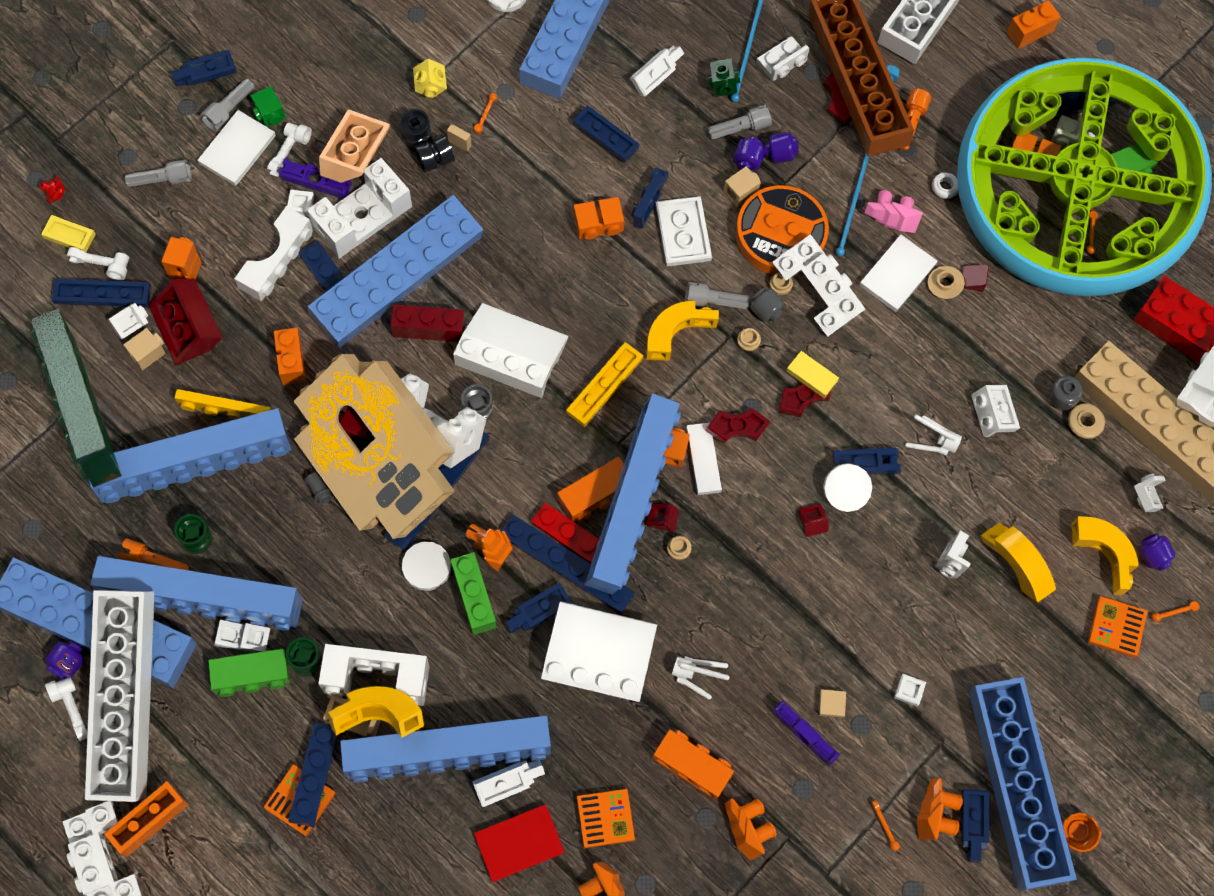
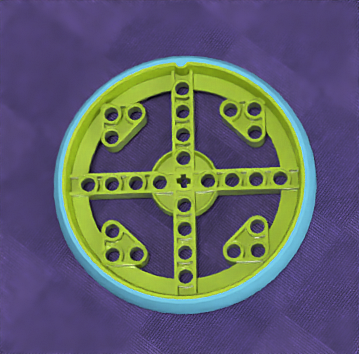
M1065 58L1049 61L1020 72L1005 81L992 92L972 117L965 131L958 157L957 181L962 209L973 233L985 250L1000 265L1020 279L1039 288L1066 295L1103 296L1120 293L1149 282L1165 272L1182 257L1197 237L1210 203L1212 190L1210 157L1204 137L1192 114L1168 88L1154 78L1130 66L1109 60ZM1094 91L1099 92L1102 96L1096 95ZM1086 92L1077 143L1066 147L1056 156L996 145L1000 134L1010 121L1011 130L1014 134L1018 136L1027 135L1056 116L1062 103L1061 97L1058 94ZM1109 96L1123 101L1136 109L1126 125L1127 130L1149 159L1160 161L1169 150L1171 151L1177 179L1117 168L1112 155L1101 147ZM1023 99H1027V100H1029L1031 103H1030V104H1027V103H1024L1022 100H1023ZM1045 103L1051 104L1053 108L1047 107ZM1090 112H1095L1098 116H1093ZM1019 120H1025L1027 124H1022ZM1135 120H1140L1144 125L1138 124ZM1158 124L1164 125L1166 129L1160 128ZM1086 132H1091V133H1093V134L1095 135V137H1091V136L1087 135ZM1155 145H1160L1163 150L1157 149ZM1083 153H1089L1091 158L1085 157ZM993 156L998 161H991L988 157ZM1012 160L1018 161V162L1020 163V165H1019V166L1013 165V164L1011 163V161H1012ZM1033 165H1040L1043 170H1038ZM1056 169L1063 170L1065 174L1058 173ZM991 173L1050 184L1054 195L1066 205L1057 257L1051 256L1029 244L1034 240L1039 230L1038 220L1016 192H1004L997 203L992 189ZM1102 177L1108 178L1111 183L1104 182ZM1125 182H1130L1134 187L1127 186ZM1148 186L1154 187L1156 192L1151 191ZM1171 190L1178 192L1179 196L1172 194ZM1075 194H1081L1084 200L1078 199ZM1111 196L1172 207L1167 221L1159 232V225L1155 219L1151 217L1142 218L1112 238L1106 248V255L1110 260L1089 263L1081 262L1091 208L1101 205ZM1003 202H1009L1013 207L1008 208ZM1072 215L1079 216L1081 221L1074 220ZM999 223H1006L1009 228L1004 229ZM1027 227L1032 233H1026L1022 228ZM1141 228H1146L1150 234L1142 232ZM1068 236H1074L1078 242H1072ZM1114 245H1120L1123 251L1117 250ZM1137 249L1144 250L1146 255H1141ZM1064 257H1070L1074 263L1066 262Z

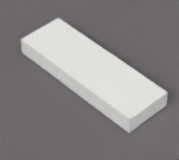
M710 423L687 425L686 427L687 434H690L688 442L697 495L720 493L722 491L713 436L705 431Z

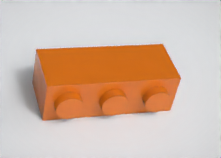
M619 456L557 493V501L570 520L582 522L591 516L592 511L597 508L602 510L611 504L624 465Z
M669 730L652 759L714 800H717L734 773L730 769L731 764L722 758L716 760L709 755L710 751L700 744L693 745L687 741L689 739L688 736L681 731L676 730L673 732Z
M166 781L104 835L121 855L128 857L189 804L176 788Z

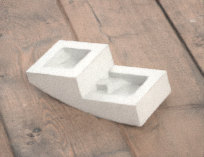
M220 620L214 646L257 653L266 651L270 628Z

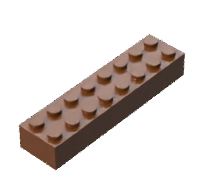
M810 0L808 16L867 156L910 146L914 132L913 126L858 0Z

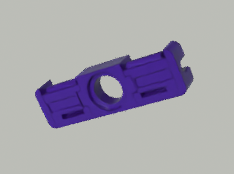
M288 157L283 161L284 167H281L279 170L281 180L342 199L347 197L352 186L351 179L340 183L322 176L319 182H311L309 180L311 175H320V167L307 164V166L289 161Z
M782 700L772 711L773 715L827 766H830L840 756L785 701Z

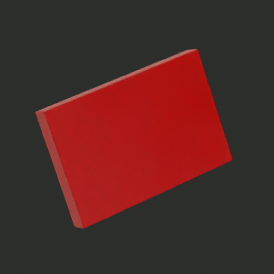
M546 804L474 833L492 883L565 854Z

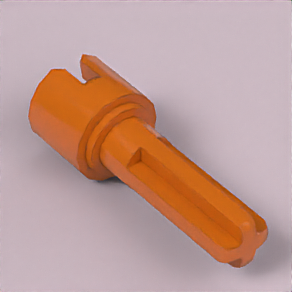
M918 88L910 92L905 105L914 132L920 116L926 114L932 98L929 92ZM909 146L902 147V148H898V149H900V150H908V149H909Z
M126 538L122 543L124 548L130 549L129 554L119 552L117 557L120 560L189 571L188 564L148 551L146 544Z

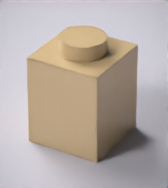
M746 166L725 181L723 192L738 208L751 195L759 191L761 182L758 175L753 171L751 172Z
M147 328L124 344L128 354L142 371L166 354L162 348V345L165 344L156 332L152 335Z

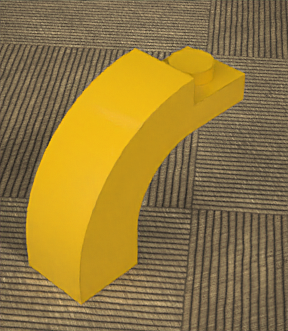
M695 301L680 302L665 309L655 319L649 331L646 360L670 361L671 340L674 335L688 327L717 328L719 310H713L708 307L695 309Z
M1078 516L1072 522V546L1091 547L1102 552L1109 560L1112 568L1113 595H1124L1133 584V576L1129 572H1132L1139 566L1132 543L1113 524L1094 517Z
M999 522L981 535L983 543L999 553L1010 564L1024 594L1038 603L1056 590L1052 574L1046 562L1034 545L1014 526L1007 528Z
M365 687L351 691L346 694L347 703L337 706L328 712L331 728L336 735L368 720H382L389 723L401 738L424 727L422 711L417 703L404 692L389 687Z

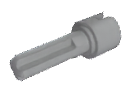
M245 79L219 103L212 102L200 114L203 117L202 122L210 130L217 131L229 119V112L254 89V84L249 79Z
M766 104L749 109L745 116L710 126L708 128L709 136L711 139H716L749 128L757 131L772 126L770 112L766 108Z
M187 159L168 162L164 168L125 175V183L127 187L169 181L172 185L192 181L190 165L186 164Z
M688 282L685 293V301H695V306L704 307L709 303L748 309L751 303L750 296L710 290L707 284Z

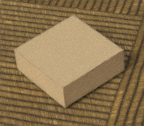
M451 124L447 130L448 141L468 151L471 147V135Z
M821 689L819 716L844 718L846 692Z

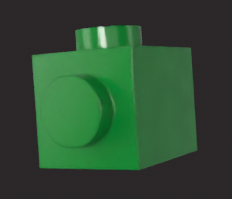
M271 86L251 95L254 105L252 111L257 121L262 120L263 124L269 127L277 125L286 119L283 106Z

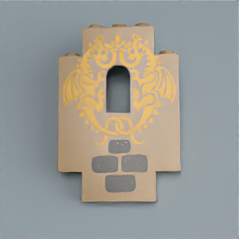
M339 354L332 359V364L327 369L322 370L315 376L316 380L311 385L304 387L299 392L300 395L294 400V403L309 422L300 429V434L294 440L359 531L372 529L381 522L393 539L405 537L455 492L438 469L455 452L388 361L374 360L372 362H361L355 354ZM346 405L351 406L376 438L362 452L358 450L339 423V412Z

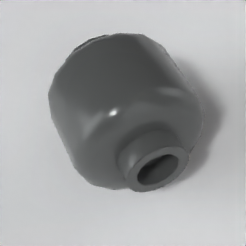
M764 287L751 298L750 308L762 322H767L771 319L774 323L784 314L781 310L784 308L785 302L772 288L766 290Z
M1062 376L1050 388L1049 400L1057 409L1069 410L1075 407L1082 398V385L1074 377Z

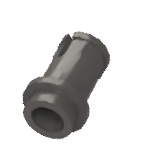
M318 472L306 477L305 482L313 492L315 502L325 504L332 499L331 490L325 486Z

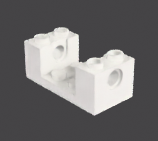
M382 158L365 169L363 173L365 184L333 206L324 197L307 209L312 228L339 259L412 207L410 190ZM363 210L368 214L365 218L359 219L355 216L358 211Z
M411 373L401 378L402 382L455 452L443 463L451 469L480 448L486 423L485 417L478 414L475 410L466 407L455 418L449 421L445 420L424 407L429 387L428 383Z
M325 644L319 686L323 693L327 694V698H331L332 695L340 698L343 696L347 697L346 694L351 690L354 668H357V671L362 673H372V670L382 671V674L387 676H397L398 673L396 689L410 696L417 705L424 706L430 668L427 656Z

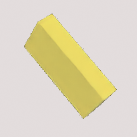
M51 215L41 233L44 239L68 248L75 247L87 252L96 235L92 229Z
M802 351L786 371L824 399L839 380V377Z

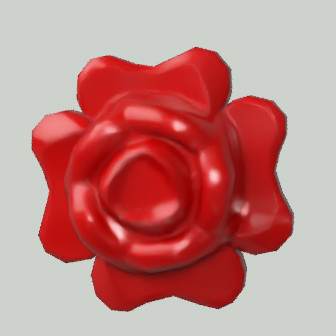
M58 176L49 183L42 181L39 186L40 190L45 191L46 199H48L50 204L55 200L62 199L65 192L62 180Z

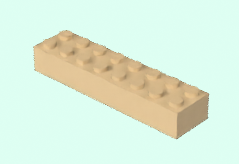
M1108 341L1074 377L1081 383L1083 392L1214 504V430L1209 425L1200 422L1196 414L1177 406V398L1113 343Z

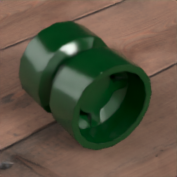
M188 514L182 516L175 524V536L187 552L200 554L209 549L213 536L209 527L200 516Z
M305 637L297 638L289 644L286 650L287 661L296 674L309 677L320 670L323 657L313 640Z

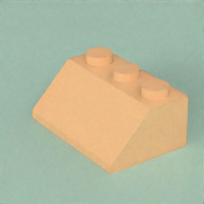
M348 109L319 156L320 175L340 183L362 176L388 132L390 124Z

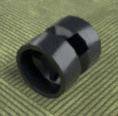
M419 109L406 111L400 119L402 140L405 146L414 150V145L423 141L430 143L431 129L428 115Z
M445 134L433 137L431 143L423 141L414 145L416 157L425 173L436 169L437 164L444 166L455 161L452 148Z

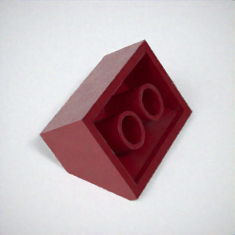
M173 279L149 305L175 365L211 351L223 338L196 279Z

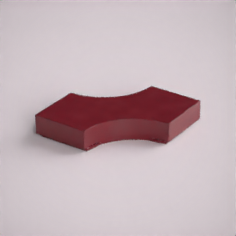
M831 73L823 84L831 95V104L827 109V113L845 125L851 116L834 75Z
M805 384L796 388H784L778 413L801 418L804 410L812 403L818 401L829 402L831 391L824 399Z
M753 408L740 415H731L719 411L705 431L722 444H725L734 437H747L756 442L770 421Z

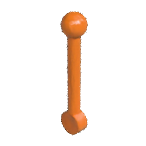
M496 93L489 94V101L479 123L474 126V131L477 134L483 132L482 125L492 103L497 100Z
M1091 211L1089 214L1090 235L1089 246L1086 249L1089 254H1093L1096 250L1094 247L1095 220L1098 217L1096 211Z
M1193 601L1188 606L1161 614L1153 613L1151 618L1154 622H1159L1161 618L1189 610L1195 612L1200 606L1196 601Z
M876 800L872 801V808L876 811L889 838L891 850H899L900 844L895 841Z

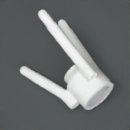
M914 415L916 420L940 433L937 444L941 445V447L905 443V447L939 452L943 455H947L948 451L956 452L961 442V435L944 428L925 415L922 417Z
M678 656L672 675L678 677V683L686 685L709 700L712 696L688 681L687 678L692 679L694 672L729 680L728 675L696 667V665L728 668L727 663Z

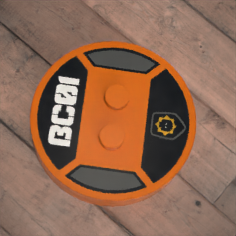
M770 186L757 191L743 204L736 224V242L743 257L753 267L764 273L774 275L779 273V270L773 264V261L810 234L823 251L828 238L829 225L824 209L807 192L791 186Z

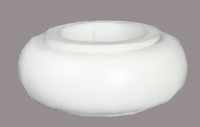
M947 172L936 175L932 181L933 192L943 199L954 197L958 193L956 176ZM947 182L952 188L944 189L940 186V183Z

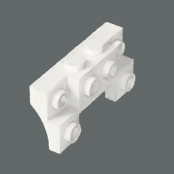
M811 234L773 261V264L786 281L802 270L829 306L814 318L827 337L865 310V307L849 287L853 284L845 273L839 274L836 269L839 264L831 254L829 256L825 255Z
M1213 346L1209 353L1205 352L1202 356L1199 368L1190 373L1187 385L1177 398V406L1198 415L1200 422L1214 428Z
M113 801L104 802L85 810L86 812L63 821L69 840L68 848L70 852L67 853V859L71 868L75 867L78 877L74 878L79 893L83 892V895L142 896L136 874L118 880L105 837L102 835L118 823L113 808Z

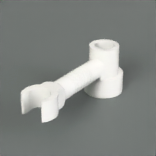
M289 122L286 124L284 135L287 138L277 156L270 161L267 168L271 170V175L276 177L280 175L279 170L281 167L283 168V161L294 143L298 142L306 145L309 142L312 133L310 127L302 124L298 126Z
M70 247L67 256H70L69 261L72 263L87 262L108 266L106 274L113 280L123 281L126 277L129 256L124 253L118 252L114 258L86 253L75 247Z
M72 678L46 683L45 687L52 703L63 699L79 741L86 739L88 732L71 693L76 690Z

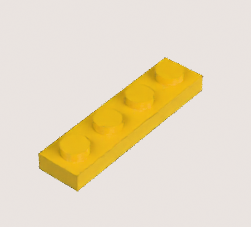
M625 342L568 407L566 414L585 427L639 365L644 355Z
M177 389L175 394V400L183 410L193 412L195 409L201 410L211 416H217L218 414L227 415L232 420L272 410L271 407L179 389Z

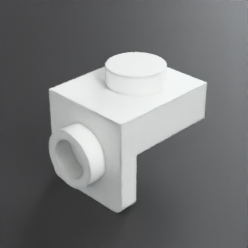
M133 303L107 320L119 338L123 339L148 323L146 319L148 314L141 305L137 306L136 303Z
M1149 474L1140 479L1141 483L1134 486L1138 494L1137 500L1140 507L1145 512H1157L1163 509L1154 486L1166 481L1164 476Z

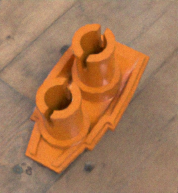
M471 524L469 527L474 531L467 529L466 537L475 541L474 548L481 550L485 556L484 560L498 572L514 549L505 531L501 532L498 529L495 531L490 528L486 531L476 524Z
M941 778L931 779L921 804V810L917 817L919 840H937L939 832L955 836L959 831L958 820L942 817L944 807L959 810L963 802L962 796L943 791Z
M733 798L725 803L737 848L752 861L765 853L762 843L776 837V829L771 822H767L754 829L750 819L764 813V806L759 799H754L752 802L741 807L738 806Z
M605 862L594 863L593 867L597 876L579 886L582 896H595L604 890L607 896H625L619 874Z

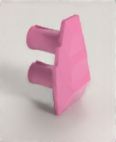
M882 190L878 193L877 203L868 202L864 214L874 218L875 221L895 230L916 232L923 212L913 209L914 200L911 197H902L899 204L891 203L892 193Z

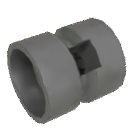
M474 384L463 391L461 396L462 410L468 407L485 417L486 422L489 421L493 414V400L489 389L483 385Z

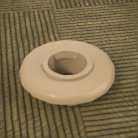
M941 266L934 269L928 278L929 290L933 295L942 299H951L958 296L965 284L961 272L950 266ZM949 278L953 283L949 286H944L940 283V279Z
M1082 403L1073 407L1069 412L1068 423L1071 430L1077 436L1085 439L1099 436L1104 430L1105 417L1095 405ZM1080 417H1088L1092 422V426H1084L1081 423Z

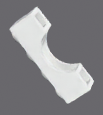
M287 206L274 223L276 233L280 238V244L276 252L265 260H247L234 278L238 289L260 301L265 296L271 294L278 277L281 278L285 274L288 263L291 259L297 257L300 246L304 241L309 240L313 232L310 219Z

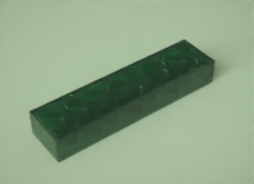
M59 308L32 318L31 321L34 329H31L30 332L35 343L39 342L36 350L40 359H44L41 366L47 377L50 376L47 384L51 393L56 394L52 399L57 411H61V415H58L63 429H67V433H64L69 447H73L70 455L76 466L80 464L78 467L83 479H89L93 488L121 477L122 474L76 340Z

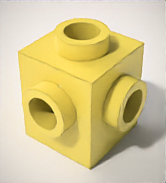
M426 59L413 68L415 92L428 98H433L447 89L445 65Z

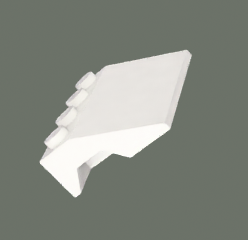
M482 303L456 347L454 362L457 366L542 398L547 380L554 365L561 356L568 336Z
M560 601L541 679L640 702L657 624Z

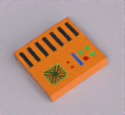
M1100 596L1097 600L1088 644L1132 658L1138 657L1148 611Z
M293 764L263 808L307 837L313 827L289 822L292 804L302 771ZM326 785L316 822L336 794L335 791Z
M628 789L577 796L584 849L635 841Z

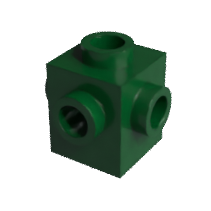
M732 58L710 62L711 75L707 76L710 89L714 88L716 97L738 93L737 83H741L739 71L734 70Z

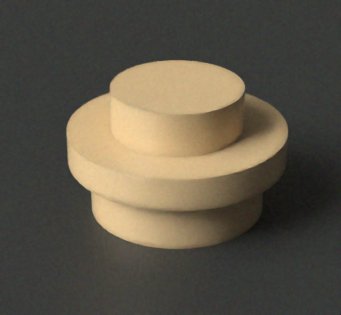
M780 272L771 277L770 288L774 289L777 294L785 295L791 291L793 286L792 278L786 281Z
M747 328L739 333L737 342L743 350L753 351L759 347L761 337L756 330Z
M675 536L669 540L667 552L673 559L683 560L690 555L691 543L686 537Z

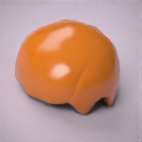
M1079 812L1070 814L1062 822L1068 848L1081 853L1091 851L1099 844L1101 829L1092 816Z

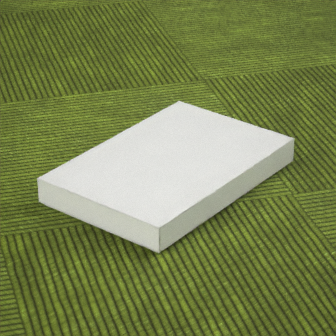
M237 110L197 161L199 165L237 186L276 134L273 130Z
M701 196L657 201L655 206L666 267L712 261Z
M900 235L864 277L859 286L894 312H897L938 261L903 235Z

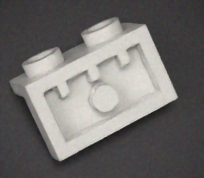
M791 36L758 57L756 63L773 82L779 77H785L794 67L802 66L808 59L807 56L810 48L807 45L801 47Z
M1061 115L1051 141L1061 145V148L1077 143L1081 122ZM1086 132L1087 135H1089V136H1091V137H1095V135H1094L1093 133H1091V132ZM1083 153L1084 156L1091 157L1089 153Z
M985 385L971 395L984 437H990L996 432H1015L1020 429L1007 385Z
M959 531L947 543L935 566L942 575L957 579L969 568L971 563L961 558L968 548V544L965 543L969 537L968 534Z

